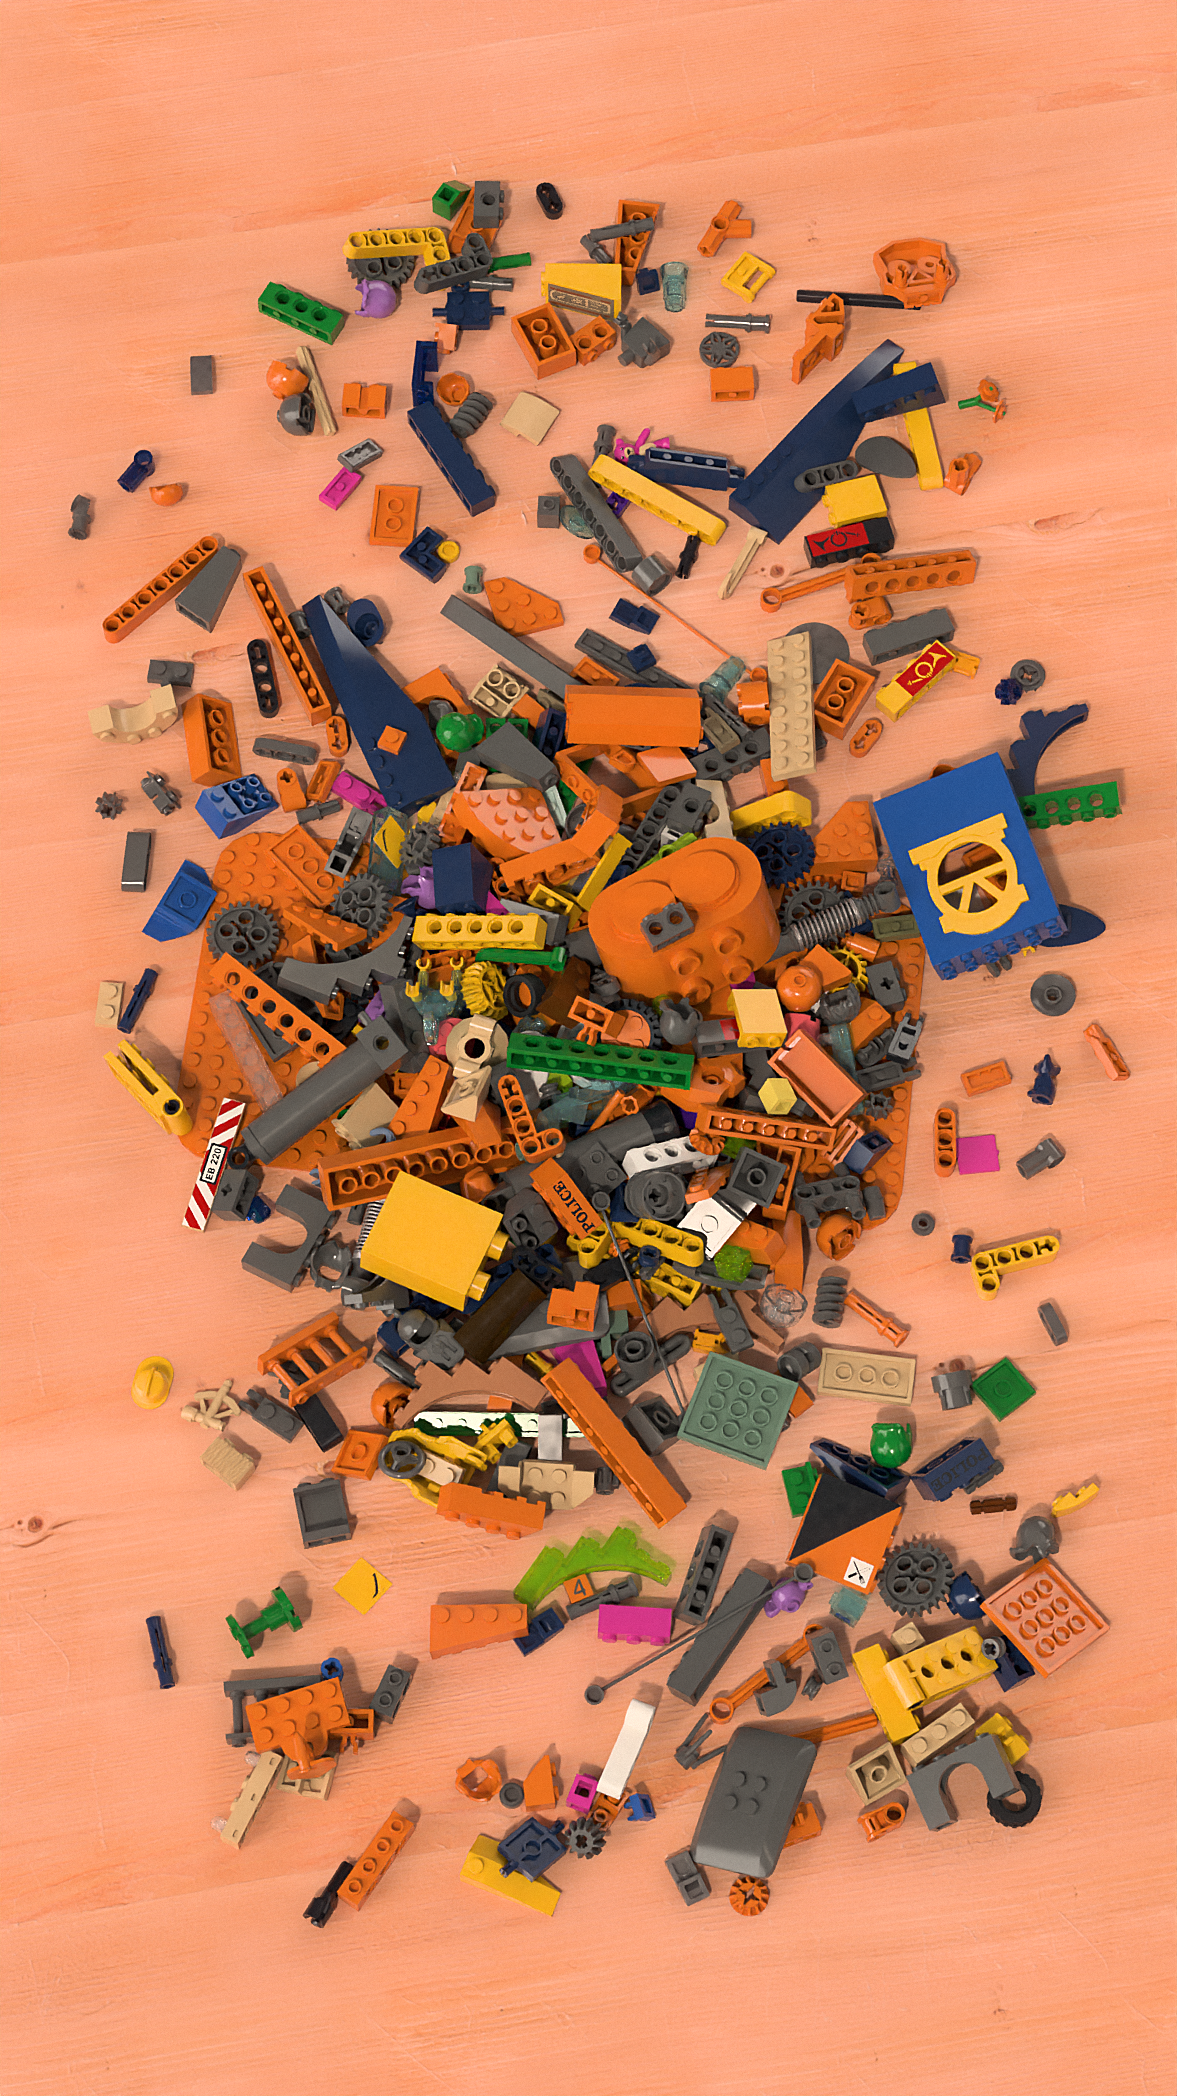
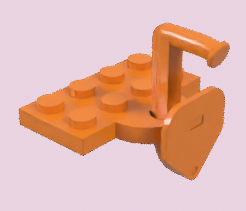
M338 1677L245 1706L257 1753L261 1754L281 1747L286 1756L292 1761L298 1762L299 1766L293 1767L286 1772L290 1780L318 1778L337 1766L335 1759L332 1757L319 1758L327 1749L329 1732L352 1725Z

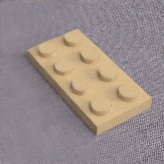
M822 1348L817 1395L910 1407L916 1359Z

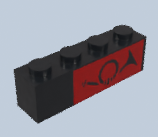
M883 517L804 536L803 548L810 569L816 567L824 568L829 564L844 563L850 559L862 558L867 553H886L893 549L895 538L888 518Z

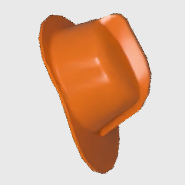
M477 1166L468 1171L460 1180L461 1197L479 1203L499 1183L493 1182L489 1174L481 1166Z

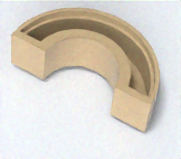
M171 684L151 690L149 699L136 707L117 709L110 705H105L87 711L93 735L102 742L129 743L131 745L138 744L143 739L159 737L164 730L175 722L178 716Z

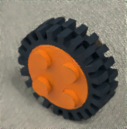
M634 998L616 1000L607 1004L604 1008L626 1017L619 1035L616 1039L605 1033L598 1032L596 1043L659 1051L664 1043L662 1042L664 1037L660 1032L659 1026L660 1016L654 1012L655 1009L652 1006L646 1005L647 1003L644 1001H638V999Z

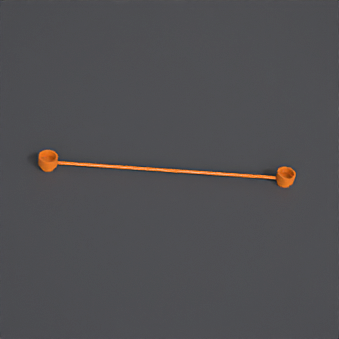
M590 544L584 548L583 558L587 563L595 564L599 562L750 674V682L767 680V672L764 669L755 668L750 671L601 561L600 548L598 546Z

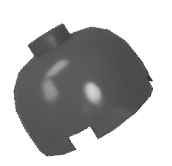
M296 393L288 396L281 403L280 410L277 411L278 422L281 423L286 432L294 436L310 435L308 432H313L315 412L314 409L310 410L309 403H312L309 394Z

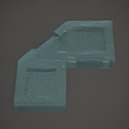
M570 1097L563 1098L538 1113L535 1124L537 1132L539 1133L551 1128L559 1129L561 1119L584 1125L589 1102Z

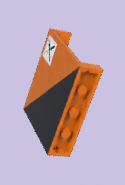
M821 1473L812 1491L785 1564L794 1567L799 1563H806L812 1567L813 1573L859 1591L863 1597L868 1595L869 1592L872 1593L877 1584V1579H874L877 1570H882L886 1557L883 1556L885 1549L890 1548L894 1540V1535H892L893 1528L898 1526L902 1519L903 1513L900 1512L902 1505L828 1474Z

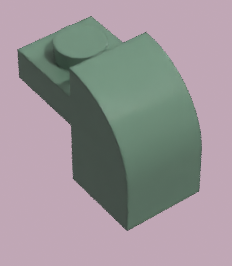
M627 1310L609 1311V1333L603 1338L593 1340L596 1342L598 1356H602V1364L612 1356L611 1341H617L621 1336L629 1333Z

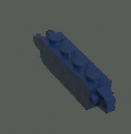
M650 447L645 450V455H629L627 460V467L642 474V476L653 482L727 491V487L737 488L745 480L744 469L730 466V461L727 457Z

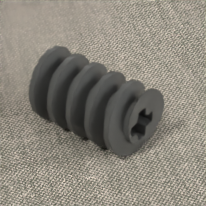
M478 392L471 393L467 400L464 401L463 406L458 409V412L449 421L452 431L461 438H467V434L473 435L475 433L474 429L479 428V423L484 421V417L489 414L488 410L493 409V405L482 394Z
M834 1276L822 1277L818 1280L816 1305L813 1309L812 1320L817 1325L825 1328H838L841 1324L835 1322V1320H841L842 1315L836 1312L843 1311V1306L837 1303H843L845 1299L839 1294L846 1293V1289L840 1286L847 1285V1280Z

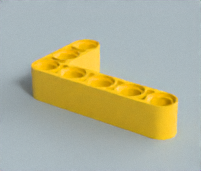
M436 227L352 232L342 248L343 254L349 259L423 255L426 266L451 259L444 233Z
M610 1205L605 1209L615 1238L628 1239L630 1244L640 1248L647 1245L657 1247L660 1250L661 1256L687 1266L697 1267L704 1262V1245L701 1238L651 1219L639 1218L638 1222H613L610 1220ZM598 1212L597 1215L603 1223L584 1239H580L577 1245L579 1264L587 1269L594 1268L600 1263L613 1242L602 1212Z

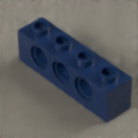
M418 1293L413 1298V1302L409 1307L400 1308V1311L403 1315L409 1310L420 1309L435 1320L439 1318L444 1320L456 1308L442 1302L434 1303L431 1301L433 1298ZM394 1317L390 1322L385 1321L379 1326L377 1339L397 1360L411 1347L400 1338L399 1333L396 1331L400 1318Z

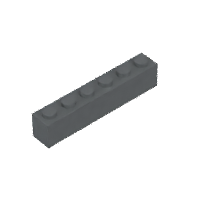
M746 1568L735 1579L731 1591L724 1595L718 1610L710 1615L707 1626L771 1590L773 1586L770 1580ZM772 1593L697 1636L691 1649L682 1656L681 1663L676 1671H672L668 1677L666 1685L671 1694L695 1707Z

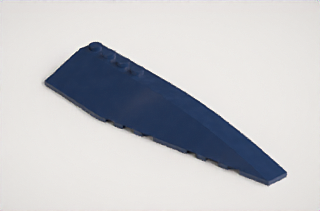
M887 339L860 362L807 413L730 494L728 509L751 526L768 532L767 537L779 545L822 499V495L825 494V488L807 493L799 492L794 485L795 478L808 469L846 461L866 423H861L851 393L890 378L891 374H893V364L899 363L904 350ZM824 473L825 479L829 480L828 475ZM805 477V482L810 485L808 478Z
M317 595L304 604L302 609L306 614V620L311 629V634L322 663L392 815L406 820L423 806L430 804L456 787L457 783L421 710L413 704L408 695L400 689L395 680L387 674L382 665L360 643L361 641L341 621L336 612L321 595ZM386 726L407 733V739L399 755L378 748L377 743Z

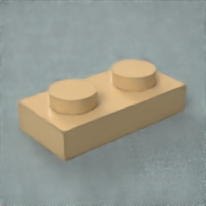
M100 982L95 1027L117 1028L119 1025L123 984Z
M423 1450L425 1465L421 1472L418 1473L419 1475L442 1486L451 1482L461 1484L466 1468L428 1450Z

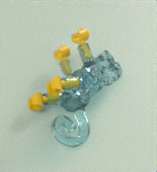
M454 957L450 959V964L454 968L451 972L450 985H446L441 981L440 989L428 988L429 973L427 971L432 967V963L428 958L425 967H421L420 958L416 961V965L420 969L416 986H411L409 982H406V995L411 997L418 1013L423 1015L424 1037L428 1046H435L438 1043L440 1021L452 1016L457 1018L463 1012V1007L457 1003L461 993L460 990H462L460 982L463 980L461 977L463 972L461 970L465 967V960L462 957L461 963L458 966L454 965Z

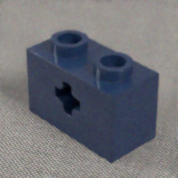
M1002 1635L1000 1638L1005 1642L1006 1652L1002 1657L994 1659L998 1668L993 1674L1005 1693L1024 1684L1036 1673L1028 1659L1006 1635ZM991 1644V1645L993 1646V1647H992L993 1652H996V1651L994 1650V1649H996L995 1645H994V1644Z

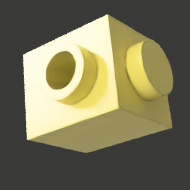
M768 1078L758 1092L768 1114H788L797 1101L787 1078Z

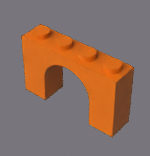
M439 668L401 688L421 711L429 707L431 700H445L453 707L454 712L463 715L475 714L470 705L466 706L463 702L461 692L452 687L449 676L446 673H442ZM485 725L482 739L479 742L473 744L471 747H477L484 740H486ZM438 737L435 738L447 765L458 759L460 752L447 749L440 743Z

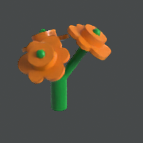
M982 379L977 387L980 395L958 401V406L960 410L979 406L995 412L993 423L996 424L1006 414L1004 400L1002 399L996 408L981 403V400L995 401L997 403L999 395L998 388L992 382Z

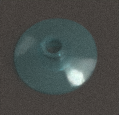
M572 505L562 507L559 512L562 525L576 537L592 539L594 535L576 508Z

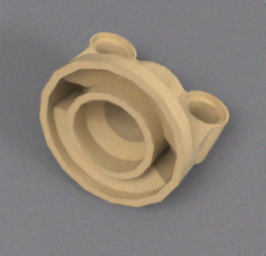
M475 1013L473 1017L463 1019L453 1027L447 1037L445 1051L448 1062L454 1069V1077L460 1078L486 1066L493 1067L503 1061H507L509 1041L507 1034L497 1023V1020ZM472 1038L482 1040L485 1046L483 1055L476 1059L470 1058L465 1051L466 1043Z

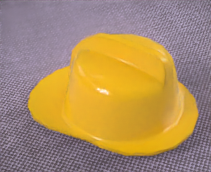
M151 1356L139 1364L131 1389L133 1401L139 1407L155 1409L166 1401L174 1374L173 1367L167 1359L160 1356Z

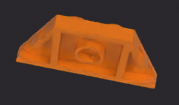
M472 186L446 241L449 254H460L462 245L470 233L481 235L490 250L503 220H499V228H474V186Z

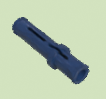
M145 968L139 984L135 985L133 989L134 994L117 1026V1029L121 1032L131 1033V1029L146 998H149L151 995L150 990L158 976V973L154 970Z
M152 1616L146 1619V1624L155 1660L153 1667L157 1670L160 1689H169L175 1686L171 1670L173 1663L172 1659L168 1656L161 1617Z

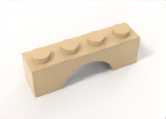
M696 779L695 785L710 791L711 801L713 802L709 814H704L713 823L705 825L701 839L724 837L736 841V836H733L732 833L733 821L729 819L730 806L726 804L727 791L723 789L722 781Z

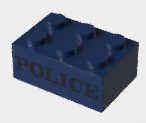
M965 1437L909 1477L924 1500H931L933 1502L940 1500V1502H943L953 1495L951 1492L956 1488L962 1489L972 1482L971 1478L975 1475L981 1476L991 1469L990 1465L995 1460L981 1438Z

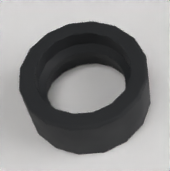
M526 973L512 976L507 980L503 989L504 1004L512 1015L519 1018L538 1015L540 1012L535 1009L540 1004L541 997L546 992V988L542 980L534 974ZM522 982L527 985L531 994V1003L528 1009L522 1005L519 999V987Z

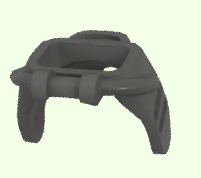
M335 1240L318 1249L314 1248L310 1258V1275L315 1281L314 1286L323 1288L331 1293L332 1289L342 1288L344 1279L352 1268V1255L348 1246L340 1248ZM322 1266H326L340 1272L341 1275L336 1282H332L322 1278L318 1273Z

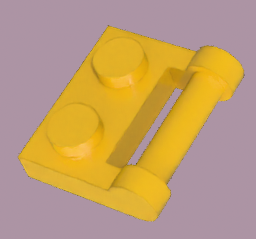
M745 251L721 279V285L741 296L745 302L752 303L756 293L768 279L773 278L776 272L771 266ZM759 270L760 272H762L761 276L756 280V282L751 286V288L749 290L746 289V284L752 279V277L757 273V271Z

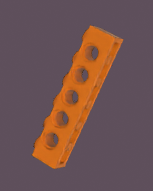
M969 550L848 565L846 566L844 588L852 600L974 583L976 560Z
M699 1104L695 1127L703 1133L832 1151L837 1131L835 1127H831L827 1122Z

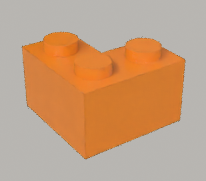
M576 1281L574 1292L566 1288H552L547 1311V1324L593 1332L599 1307L600 1285H595L590 1281Z

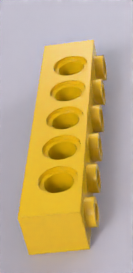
M428 913L425 916H416L412 942L421 950H481L483 948L543 950L548 924L540 915L535 913H528L527 915L507 913L506 916H499L493 913H487L486 916H478L472 913H467L466 916H458L451 913L445 916H437Z
M576 1234L573 1236L569 1235L566 1250L578 1255L577 1245L580 1238ZM610 1247L602 1258L603 1263L614 1258V1256H610L608 1253L611 1249ZM639 1253L628 1261L630 1265L639 1259ZM666 1263L660 1266L650 1280H642L651 1292L663 1298L668 1296L672 1301L675 1299L686 1309L698 1298L702 1283L680 1274ZM639 1271L631 1276L632 1280L641 1279V1276L638 1275Z

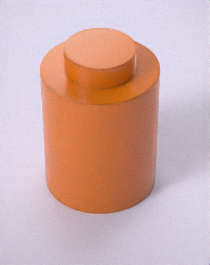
M855 932L854 936L849 935L846 947L849 949L848 952L854 949L855 956L861 954L863 956L862 959L873 962L881 941Z

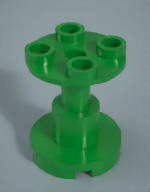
M280 1586L270 1591L275 1602L262 1609L260 1617L240 1628L232 1614L225 1618L230 1627L231 1634L236 1641H239L241 1650L247 1659L255 1656L248 1640L269 1628L273 1632L286 1623L294 1633L303 1628L299 1617H295L294 1607L282 1588L280 1589Z

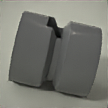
M801 1342L779 1357L777 1362L778 1370L783 1378L798 1382L820 1366L821 1355L812 1343Z

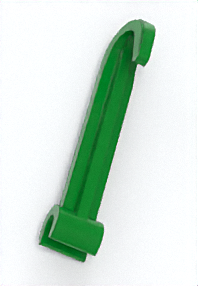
M555 947L552 952L483 948L476 953L475 961L476 963L489 960L549 965L554 971H563L567 955H564L566 949L562 947Z

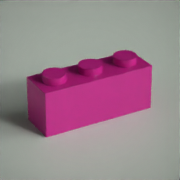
M600 1604L598 1639H602L606 1643L624 1640L626 1643L633 1645L640 1644L641 1642H650L654 1646H664L665 1643H670L672 1609Z

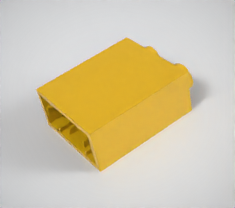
M400 1171L363 1245L360 1267L460 1311H464L470 1297L478 1301L482 1300L491 1280V1275L482 1272L489 1257L497 1261L501 1260L508 1245L510 1235L501 1231L503 1214Z

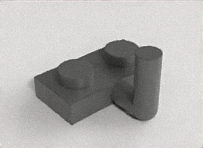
M150 659L147 682L161 684V687L171 684L172 688L173 685L191 687L194 664Z

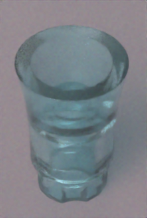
M668 262L660 267L665 309L673 313L681 312L685 309L689 267L681 262Z
M730 656L708 678L699 684L701 693L706 695L713 692L724 703L730 691L746 671L744 662L738 657Z

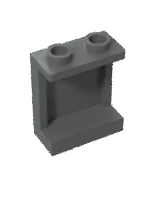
M326 1478L321 1480L320 1483L312 1485L311 1483H302L297 1488H293L304 1549L351 1540L339 1479Z

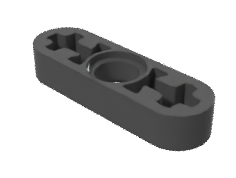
M256 738L252 749L256 755L304 765H313L317 755V751L312 747L267 738Z

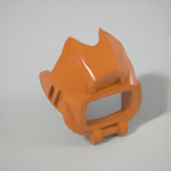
M468 1759L463 1767L456 1770L458 1774L455 1781L456 1789L473 1801L488 1802L501 1791V1774L497 1764L492 1759H479L473 1762ZM477 1767H481L488 1777L475 1789L470 1790L464 1784L463 1779Z

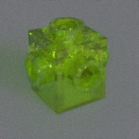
M725 1244L714 1258L718 1276L726 1280L730 1279L743 1283L753 1268L750 1251L738 1246L734 1247Z

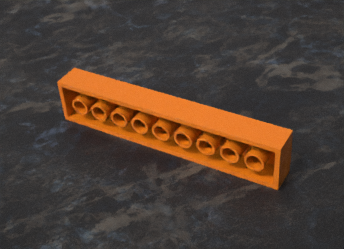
M540 1108L530 1110L537 1132L549 1129L548 1119ZM508 1116L501 1117V1143L480 1149L459 1126L317 1158L322 1197L329 1211L386 1199L400 1171L439 1187L460 1182L468 1171L477 1166H481L484 1171L491 1175L507 1171L526 1161H520L516 1155L515 1144L517 1139ZM523 1126L520 1129V1133L528 1132L530 1126Z

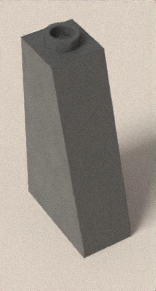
M223 546L175 599L176 610L211 633L242 569L240 554L234 549H228Z
M509 721L474 748L483 764L540 791L545 792L561 779L556 766Z

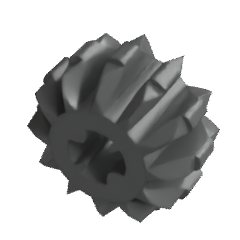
M584 1817L578 1818L577 1821H572L569 1824L570 1829H567L564 1834L568 1837L565 1845H571L572 1847L570 1853L576 1851L578 1859L585 1855L587 1860L591 1859L594 1855H599L602 1852L601 1847H604L607 1842L603 1839L606 1831L599 1830L601 1823L595 1825L593 1817L588 1818L587 1821Z

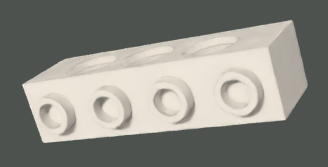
M689 1136L673 1138L662 1143H653L641 1148H632L626 1152L621 1166L629 1179L635 1173L642 1170L670 1172L672 1174L680 1172L683 1175L695 1172V1170L702 1167H714L718 1155H706L699 1152L692 1146Z

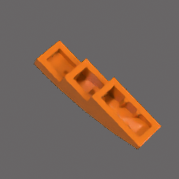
M467 761L437 829L440 831L438 836L441 840L439 842L455 846L463 826L458 821L452 806L462 791L480 790L487 774V769Z

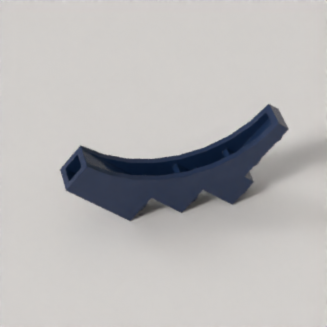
M1086 703L1072 705L1064 711L1051 712L1045 717L1042 710L1028 711L1021 716L1019 727L1025 740H1017L1010 745L1009 757L1015 769H1007L1017 797L1035 795L1034 776L1039 760L1058 736L1071 727L1087 721L1089 710ZM1030 811L1026 816L1032 817L1036 814V811Z

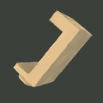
M373 1082L362 1091L363 1093L340 1120L334 1118L331 1121L336 1127L335 1132L350 1142L349 1147L352 1150L378 1145L385 1135L373 1137L369 1134L370 1131L381 1127L388 1128L399 1109L377 1083Z

